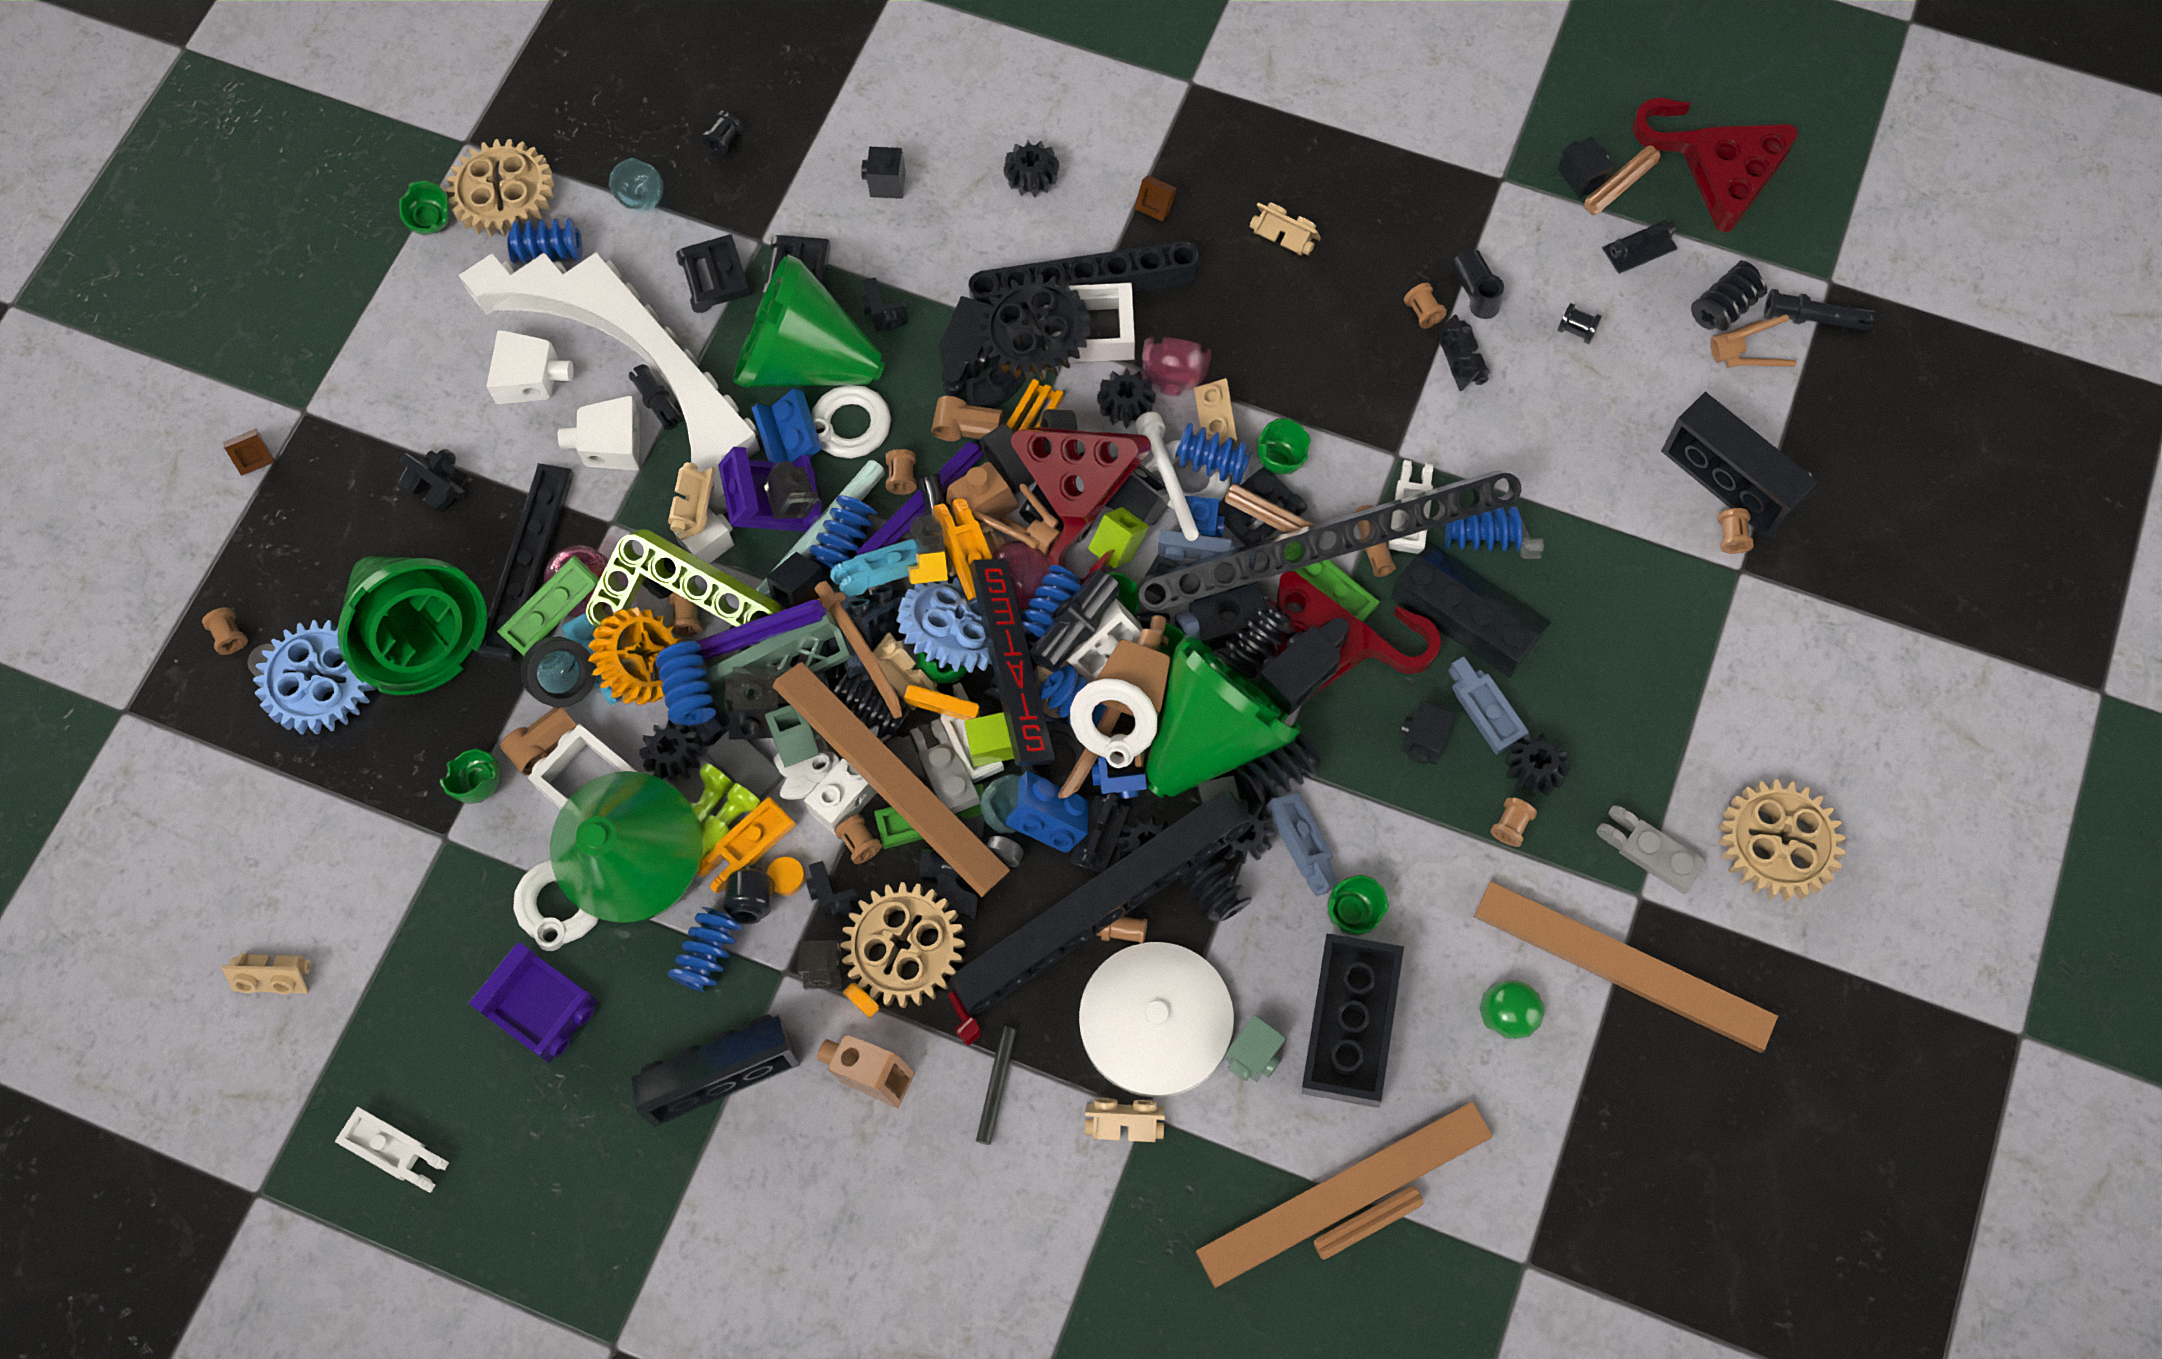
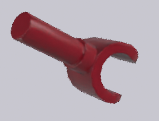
M955 991L949 993L948 997L958 1017L962 1020V1023L954 1031L969 1046L980 1037L981 1030L976 1020L967 1013Z

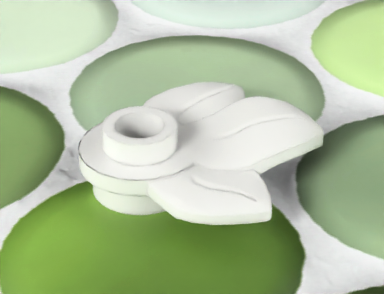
M823 738L815 740L819 752L818 756L784 768L779 753L773 758L772 764L778 768L782 776L787 777L779 794L781 798L795 800L807 797L840 762L835 753L828 751L827 743Z

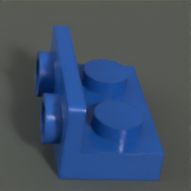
M793 388L771 407L758 403L752 407L756 426L760 432L765 454L769 462L792 464L801 455H808L810 459L822 449L803 391Z

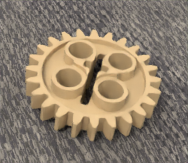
M495 139L491 148L483 142L481 144L482 151L477 152L475 149L470 148L471 157L468 159L460 156L459 159L462 166L451 167L455 176L446 178L450 187L445 189L449 198L450 208L458 221L462 220L467 229L473 226L476 234H480L486 229L489 237H492L496 230H500L502 236L506 237L508 228H512L513 221L526 225V221L531 217L541 220L542 216L539 209H549L550 206L546 199L554 198L551 188L555 187L549 164L546 163L543 155H538L534 147L527 150L524 142H520L516 148L511 139H508L505 146H501L498 139ZM499 165H500L499 174H500V176H501V178H502V181L499 180V177H498V175H497V167H498ZM499 194H501L502 199H503V201H504V209H503V210H501L502 202H501V200H500V198H499V196H498Z
M1775 779L1769 789L1761 781L1755 787V791L1748 786L1741 793L1742 797L1736 796L1730 802L1733 808L1728 807L1722 815L1727 821H1723L1718 826V829L1726 833V835L1718 840V844L1727 846L1729 849L1721 858L1725 860L1733 859L1735 863L1729 869V872L1741 871L1743 873L1739 882L1741 885L1750 880L1754 882V894H1757L1764 887L1767 889L1769 900H1772L1779 891L1785 902H1788L1793 897L1794 892L1802 900L1809 895V890L1814 894L1818 893L1823 888L1822 884L1828 885L1834 879L1831 873H1836L1841 869L1842 865L1836 860L1841 859L1846 854V851L1837 847V845L1841 844L1846 839V836L1836 834L1834 831L1842 822L1837 820L1830 821L1828 816L1835 809L1833 807L1826 809L1820 807L1823 796L1820 795L1814 800L1808 798L1810 793L1809 787L1798 793L1796 792L1794 781H1791L1785 789H1782L1779 779ZM1758 812L1768 814L1771 817L1772 824L1764 823L1760 819ZM1796 821L1805 823L1810 830V834L1802 832L1797 827ZM1749 830L1756 836L1750 835ZM1807 844L1814 846V849H1815V850H1813V849H1812L1810 846H1808ZM1753 846L1764 850L1767 859L1757 857L1753 852ZM1791 856L1800 858L1804 863L1805 869L1796 867L1791 861Z
M901 882L898 893H894L889 885H885V896L880 897L873 890L871 892L873 903L869 905L860 900L858 903L863 910L862 914H849L856 924L854 927H843V931L851 937V940L841 943V947L844 950L851 951V954L844 957L842 961L845 965H855L848 973V976L851 979L862 977L858 983L859 987L865 991L872 986L869 996L874 1001L883 993V1001L886 1006L890 1007L895 997L898 998L899 1005L902 1008H906L908 997H912L914 1002L920 1006L922 1004L921 994L925 992L934 1000L936 999L934 991L936 985L946 990L949 988L943 978L946 975L953 976L956 973L951 967L952 962L961 963L964 961L962 956L955 953V949L966 946L964 940L955 938L956 935L964 931V928L960 924L951 925L958 917V914L955 910L944 913L949 902L943 898L935 903L937 896L935 890L931 889L923 896V888L920 884H916L912 893H909L908 887L904 882ZM893 912H905L906 918L901 926L897 928L888 926L889 916ZM921 915V921L912 930L916 916ZM927 929L938 930L937 941L931 946L921 945V934ZM898 940H908L911 947L909 950L903 948L900 950L896 946V942ZM876 944H885V956L879 961H870V949ZM894 961L893 970L889 975H886V968ZM908 962H917L919 964L918 974L911 980L902 979V967Z

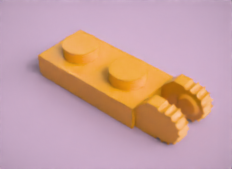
M961 497L954 499L952 502L953 513L960 526H955L948 508L943 503L933 507V515L938 529L943 532L941 535L969 601L976 598L969 565L973 560H989L993 558L978 521L974 520L967 501Z
M770 796L767 797L756 809L716 843L715 848L702 860L699 872L697 873L698 876L702 878L711 873L724 858L730 865L716 876L710 885V888L716 894L720 893L725 889L727 877L732 872L742 869L744 866L753 865L796 826L795 822Z

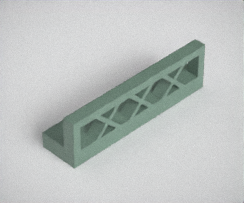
M826 611L822 621L764 640L707 669V676L701 681L709 683L710 690L715 692L722 714L727 719V707H734L729 702L727 690L737 685H742L746 687L741 701L738 702L739 705L760 704L779 694L772 686L766 689L756 687L762 672L768 669L777 671L774 679L775 682L777 678L788 671L793 657L802 653L809 656L805 666L816 676L852 658L853 654L845 634L832 614ZM835 636L840 652L828 658L820 656L819 653L824 641Z

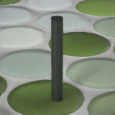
M1002 1026L976 1137V1142L991 1145L1017 1032L1016 1029Z

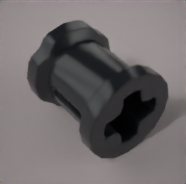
M720 111L716 116V123L710 131H705L702 134L701 139L708 149L723 156L728 152V145L734 136L740 135L744 128L734 115Z
M1570 303L1557 331L1561 333L1564 331L1584 338V343L1589 344L1602 316L1599 314L1592 316L1576 309L1575 304Z

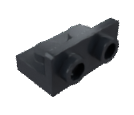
M881 586L872 590L870 596L850 602L848 608L845 609L871 652L874 651L887 633H890L896 641L906 638L907 634L899 633L901 623L897 622L902 598L906 596L907 591L894 590L892 586Z

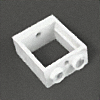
M1132 284L1069 286L1070 291L1078 290L1080 300L1084 299L1087 310L1118 309L1120 338L1086 340V348L1077 347L1081 356L1080 359L1069 357V362L1135 360ZM1055 332L1051 336H1059L1061 332Z
M580 724L574 730L567 731L560 738L555 750L548 757L541 758L534 765L532 774L528 777L536 789L560 809H562L568 799L553 788L550 783L586 745L619 772H637Z

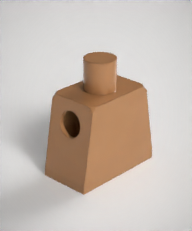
M986 462L980 467L971 468L965 476L953 482L947 488L946 504L950 505L951 511L949 513L956 527L960 525L957 523L952 509L954 499L965 498L971 512L978 511L997 521L1000 520L1001 516H1006L1019 508V504L1011 489L991 462ZM974 518V520H975V521H978V523H981V522H982V521H980V520Z
M1143 629L1137 644L1125 639L1119 641L1095 681L1104 678L1120 679L1139 687L1151 699L1158 721L1170 657L1158 652L1162 636L1153 630ZM1106 700L1099 703L1134 716L1133 712L1119 701Z
M844 1035L840 1044L829 1039L824 1040L817 1054V1060L829 1065L828 1071L841 1083L897 1109L915 1075L896 1053L850 1035Z

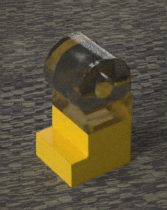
M928 513L917 514L908 525L909 535L915 542L917 559L916 566H907L909 581L911 584L948 580L941 523Z

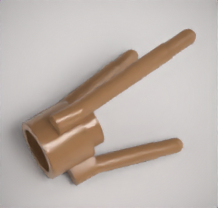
M1783 315L1765 322L1758 320L1733 331L1712 336L1710 346L1714 360L1718 363L1725 361L1727 368L1735 366H1796V360L1739 358L1740 354L1746 351L1744 337L1789 320V316Z
M1024 483L1020 484V490L1044 519L1042 522L1036 519L1027 529L1006 516H1001V522L978 511L972 512L974 518L1024 542L1045 556L1049 555L1050 550L1062 533L1056 528L1059 520L1049 514Z

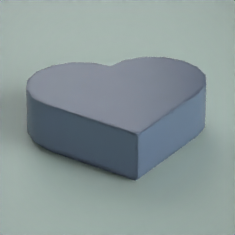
M1189 610L1176 613L1174 616L1175 627L1181 629L1185 635L1192 636L1201 641L1199 623Z

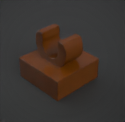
M1147 175L1142 179L1134 209L1163 222L1169 216L1177 188Z
M257 428L223 442L224 449L241 476L274 463L273 455Z

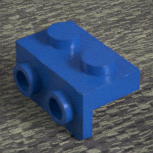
M1026 771L1019 778L1017 807L1006 817V825L1067 853L1088 834L1089 800L1075 793L1066 798H1059L1058 793L1062 787Z

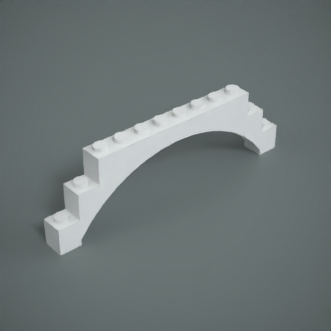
M543 253L514 272L506 261L501 264L493 254H490L459 275L468 294L486 315L497 310H522L570 318L595 327L620 340L649 363L668 385L683 411L691 447V463L696 464L700 472L712 467L716 468L713 478L714 491L708 502L706 512L708 520L705 528L701 533L685 540L679 539L680 533L674 532L680 545L692 555L708 564L734 546L730 536L733 528L723 515L728 511L718 464L733 446L746 448L748 458L760 450L756 439L759 432L749 418L743 420L737 414L739 409L729 395L726 394L722 397L717 391L719 387L714 378L707 371L703 374L697 368L699 364L693 354L688 349L684 351L680 349L677 345L679 341L673 331L668 326L663 329L658 324L660 320L649 304L643 306L638 301L640 296L629 282L623 284L619 279L621 277L619 271L610 260L604 262L597 253H594L569 271H566L559 261L552 263L546 254Z

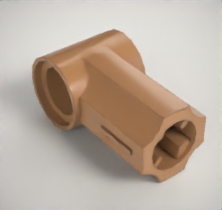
M942 396L937 401L931 433L936 438L945 441H957L961 439V436L980 439L1002 425L1003 411L969 406L958 397Z
M554 707L528 728L520 727L510 732L503 739L500 747L522 775H531L534 765L541 758L548 757L558 746L560 738L567 731L574 730L577 725L562 707Z

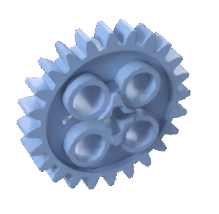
M954 578L952 584L948 583L947 580L939 581L938 584L926 582L925 586L918 583L915 584L914 590H907L906 596L902 598L898 610L897 622L901 623L899 633L907 634L904 642L906 644L916 643L913 651L915 654L926 652L925 661L929 662L936 658L939 660L940 668L950 663L954 672H958L960 665H964L969 673L973 672L975 665L983 671L986 670L988 663L992 665L977 598L967 600L958 578Z
M313 620L309 630H306L301 623H298L297 633L294 635L285 629L283 632L286 640L280 642L279 640L272 639L271 642L276 649L273 652L262 651V654L268 659L267 663L256 664V668L264 673V675L253 678V681L259 687H262L255 691V695L263 701L260 706L267 713L270 712L269 717L276 723L281 721L280 724L287 730L294 726L300 734H304L308 726L315 734H319L323 724L330 731H334V721L337 719L347 725L348 719L346 714L350 711L353 714L359 715L360 711L355 705L358 702L369 703V699L363 693L364 691L375 690V687L358 680L344 661L340 666L332 668L333 664L342 658L338 646V628L336 629V626L328 620L322 629L320 624ZM309 653L304 661L298 662V659L303 654ZM286 671H296V673H286ZM335 681H346V682H345V683H336ZM299 686L294 694L287 696L290 689ZM334 691L333 696L329 700L322 701L324 695Z

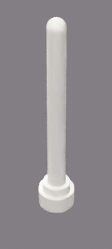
M1156 412L1144 413L1136 420L1137 432L1150 440L1152 452L1183 534L1187 540L1194 541L1199 533L1163 441L1166 431L1161 415Z

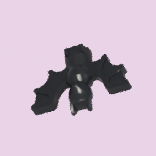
M983 814L974 818L958 817L979 840L983 837ZM922 849L920 877H936L938 879V887L935 890L937 893L936 897L945 898L949 902L950 911L955 910L957 914H963L972 920H976L977 896L964 891L957 885L956 879L961 878V876L935 850Z

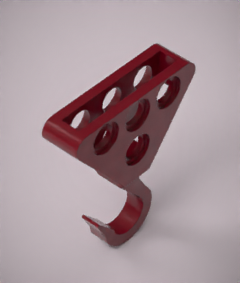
M1653 98L1645 101L1638 108L1632 125L1636 140L1644 147L1654 146L1659 151L1680 152L1685 155L1688 167L1714 225L1721 232H1730L1735 228L1787 158L1798 135L1796 128L1790 124L1708 127L1694 131L1660 133L1651 129L1646 119L1652 116L1687 115L1691 103L1673 101L1667 98Z
M1031 427L1018 430L1012 435V447L1058 516L1064 522V529L1050 550L1048 557L1049 567L1051 565H1059L1067 569L1065 556L1069 548L1097 519L1099 512L1150 452L1151 442L1146 436L1141 434ZM1045 438L1050 441L1052 446L1050 454L1044 448ZM1078 440L1085 447L1084 456H1081L1077 451L1076 445ZM1111 442L1118 448L1117 459L1113 458L1110 454ZM1077 476L1084 483L1083 492L1079 491L1076 486ZM1115 550L1106 552L1090 568L1085 578H1078L1081 583L1080 585L1085 582L1093 570L1100 569L1106 573L1107 565Z
M1288 571L1280 577L1277 604L1291 617L1296 628L1293 634L1283 632L1286 639L1292 637L1298 631L1305 633L1313 625L1320 630L1325 624L1331 622V619L1333 620L1338 617L1347 620L1350 627L1349 634H1347V642L1340 649V660L1336 674L1310 698L1367 658H1376L1398 672L1405 674L1420 673L1434 663L1440 649L1441 639L1436 626L1429 619L1412 614L1399 606L1395 607L1394 616L1409 629L1419 633L1427 643L1425 653L1417 657H1408L1398 652L1367 624L1360 621L1296 572ZM1289 604H1297L1303 610L1299 612H1292L1288 610L1286 606ZM1287 641L1283 645L1277 644V657L1287 649L1285 647Z

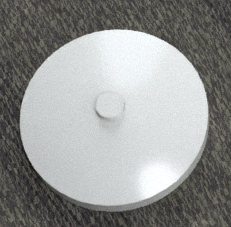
M1148 942L1122 949L1098 967L1084 990L1079 1011V1023L1086 1053L1096 1069L1108 1081L1132 1094L1162 1098L1187 1092L1203 1083L1215 1072L1224 1059L1230 1045L1234 1013L1228 989L1221 976L1209 962L1195 952L1179 945L1164 942Z

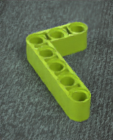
M641 529L624 536L618 542L587 605L586 615L589 622L598 628L601 626L602 620L608 617L602 609L603 602L611 605L613 613L624 609L627 611L631 608L646 577L736 627L758 620V611H764L768 615L783 611V608L773 599L657 534ZM633 540H637L643 545V556L634 552L632 547ZM665 557L670 558L676 566L675 574L665 569ZM618 571L625 573L628 577V587L619 583L617 578ZM696 575L702 576L706 580L708 585L707 591H702L695 584ZM727 593L734 594L738 598L739 609L732 608L728 604L726 599Z

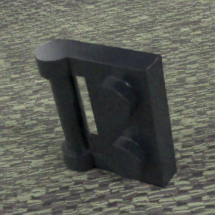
M732 234L683 247L676 252L678 264L684 269L692 296L690 304L695 313H704L714 305L751 295ZM700 259H705L714 288L705 292L696 266V262Z
M786 235L773 236L770 249L773 252L767 283L762 286L761 298H763L780 262L789 252H793V257L800 259L824 286L831 248L829 239Z
M1264 466L1239 485L1274 504L1280 501L1284 505L1282 508L1298 516L1307 510L1305 501L1298 494L1293 493ZM1225 498L1219 502L1218 516H1225L1224 525L1245 546L1263 541L1277 530V528L1265 522L1255 530L1249 529L1248 527L1257 518L1226 503Z

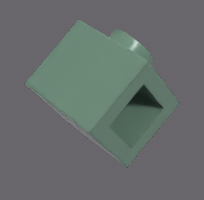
M791 705L765 714L784 768L819 755L815 740L821 739V735Z
M1253 1015L1226 1053L1225 1060L1230 1063L1228 1066L1229 1070L1244 1081L1251 1078L1257 1083L1263 1074L1269 1078L1282 1060L1277 1054L1284 1046L1286 1037L1256 1015Z

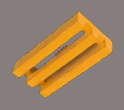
M1033 379L1006 425L1015 432L1036 394H1039L1019 430L1030 428L1046 399L1051 400L1046 410H1057L1064 399V392L1058 389L1055 392L1051 386L1047 384L1041 386L1039 381ZM1041 419L1036 427H1040Z
M911 684L910 686L908 685L904 696L906 703L964 721L979 718L981 713L980 707L976 703Z

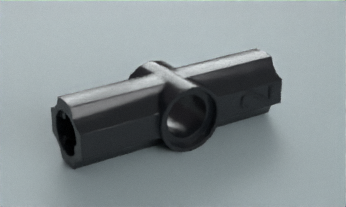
M1100 569L1093 570L1074 596L1065 599L1051 615L1053 622L1030 650L1032 659L1039 666L1044 667L1050 672H1056L1075 647L1087 641L1095 633L1100 624L1098 618L1120 591L1118 582L1110 574H1106Z

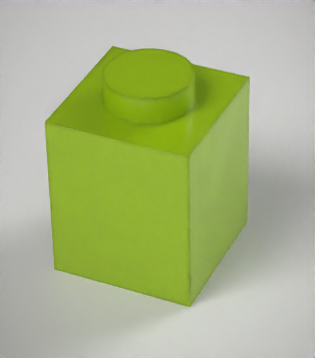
M1120 507L1104 514L1088 550L1097 555L1098 559L1106 552L1115 550L1107 566L1116 569L1133 560L1150 526L1125 508Z
M1004 712L964 721L974 767L1014 759Z

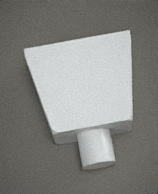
M497 331L486 386L496 404L548 400L552 396L554 381H572V361L558 360L551 342L517 333Z
M626 396L580 407L577 410V427L558 429L560 449L577 448L579 457L587 467L640 470V412L633 397Z

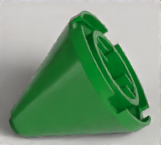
M787 254L776 269L755 314L756 320L750 335L747 334L734 372L733 382L745 388L869 385L872 379L878 381L885 366V362L881 361L882 353L800 259Z
M365 557L354 565L351 572L338 624L339 650L348 668L362 683L366 682L377 687L380 692L386 694L411 695L422 693L451 680L464 669L460 663L467 657L472 649L476 652L478 651L486 630V605L482 594L472 580L463 571L447 562L427 558Z
M1185 635L1175 648L1162 707L1157 721V733L1152 741L1145 770V776L1148 779L1146 786L1161 798L1165 795L1170 797L1179 795L1291 743L1301 731V727L1297 722H1294L1292 726L1285 724L1284 721L1289 715L1258 686V683L1252 678L1234 671L1219 657L1210 653L1213 650L1211 647L1189 635Z
M632 771L606 774L579 788L560 810L550 839V860L554 876L568 899L579 909L591 916L617 923H634L649 920L674 907L686 895L685 892L695 874L699 872L704 847L702 828L698 816L687 798L664 780L646 773Z

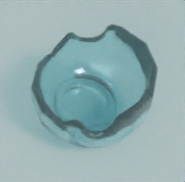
M629 158L618 163L610 173L609 187L612 194L627 209L636 212L649 211L658 204L663 196L664 182L659 172L650 164L641 162L636 158Z
M553 651L546 654L539 662L537 668V678L540 685L546 691L552 693H563L571 689L579 676V665L576 658L565 651Z
M1011 774L991 782L981 795V813L986 823L998 833L1013 834L1017 832V830L1006 825V817L1017 807L1018 784L1021 776Z

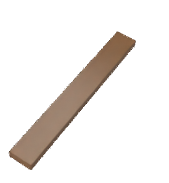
M802 662L775 680L772 687L981 897L1007 876L1010 870Z
M1492 881L1489 882L1474 915L1476 919L1757 1052L1762 1053L1765 1050L1778 1018L1777 1015Z
M1472 1101L1196 1250V1254L1214 1289L1490 1140L1493 1135Z

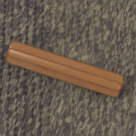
M1654 146L1644 148L1585 199L1583 205L1585 210L1589 211L1591 215L1600 213L1658 163L1661 156L1659 150H1656Z
M1232 484L1225 496L1226 503L1284 533L1315 525L1237 484Z
M1410 1186L1319 1236L1313 1242L1315 1250L1322 1259H1327L1423 1205V1199L1419 1191L1414 1186Z

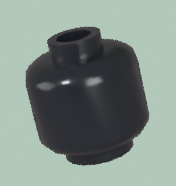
M747 865L742 869L732 872L726 880L723 908L738 923H758L771 913L775 887L773 879L762 868L754 865Z

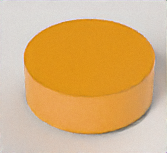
M780 857L774 860L769 865L766 873L771 876L775 883L774 892L780 896H791L798 893L804 886L806 879L802 865L792 857Z
M855 982L851 983L842 992L869 1019L879 1010V1005Z

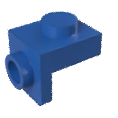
M1185 496L1198 532L1202 536L1222 537L1225 516H1218L1219 499Z
M1098 756V763H1094L1091 768L1093 786L1100 785L1102 794L1116 792L1119 798H1131L1139 796V790L1147 789L1145 773L1143 771L1108 775L1106 758Z

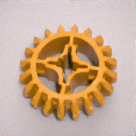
M638 607L630 608L627 611L625 609L618 610L613 613V616L603 619L602 623H600L601 626L592 633L595 639L588 645L595 652L588 661L597 665L592 675H601L603 679L600 688L609 686L612 688L611 698H617L622 695L623 704H630L635 701L637 706L648 702L655 703L661 700L663 696L665 697L662 692L663 682L659 679L660 669L657 667L652 681L651 673H653V663L656 662L657 655L665 648L680 643L682 639L678 637L673 638L671 632L674 625L665 627L663 625V616L653 618L651 609H645L640 612ZM623 631L624 639L621 641L622 647L621 650H617L618 638L621 632Z

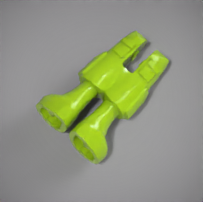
M705 763L700 770V777L705 785L704 792L697 804L694 802L690 803L698 816L702 828L704 845L702 860L715 848L716 843L729 832L728 825L737 816L753 811L761 802L753 793L738 783L733 784L726 775L709 763ZM727 796V801L716 816H709L716 805Z

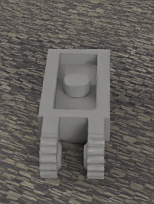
M937 719L931 722V729L940 745L927 749L925 738L918 727L910 730L918 750L919 761L936 797L953 814L980 804L979 796L959 754L956 753L951 741L948 740L940 720Z
M1618 805L1612 806L1608 812L1612 820L1632 833L1627 839L1619 830L1606 823H1602L1596 830L1600 838L1620 850L1619 853L1680 893L1685 894L1707 861L1642 819L1639 821L1633 813L1625 810V808Z

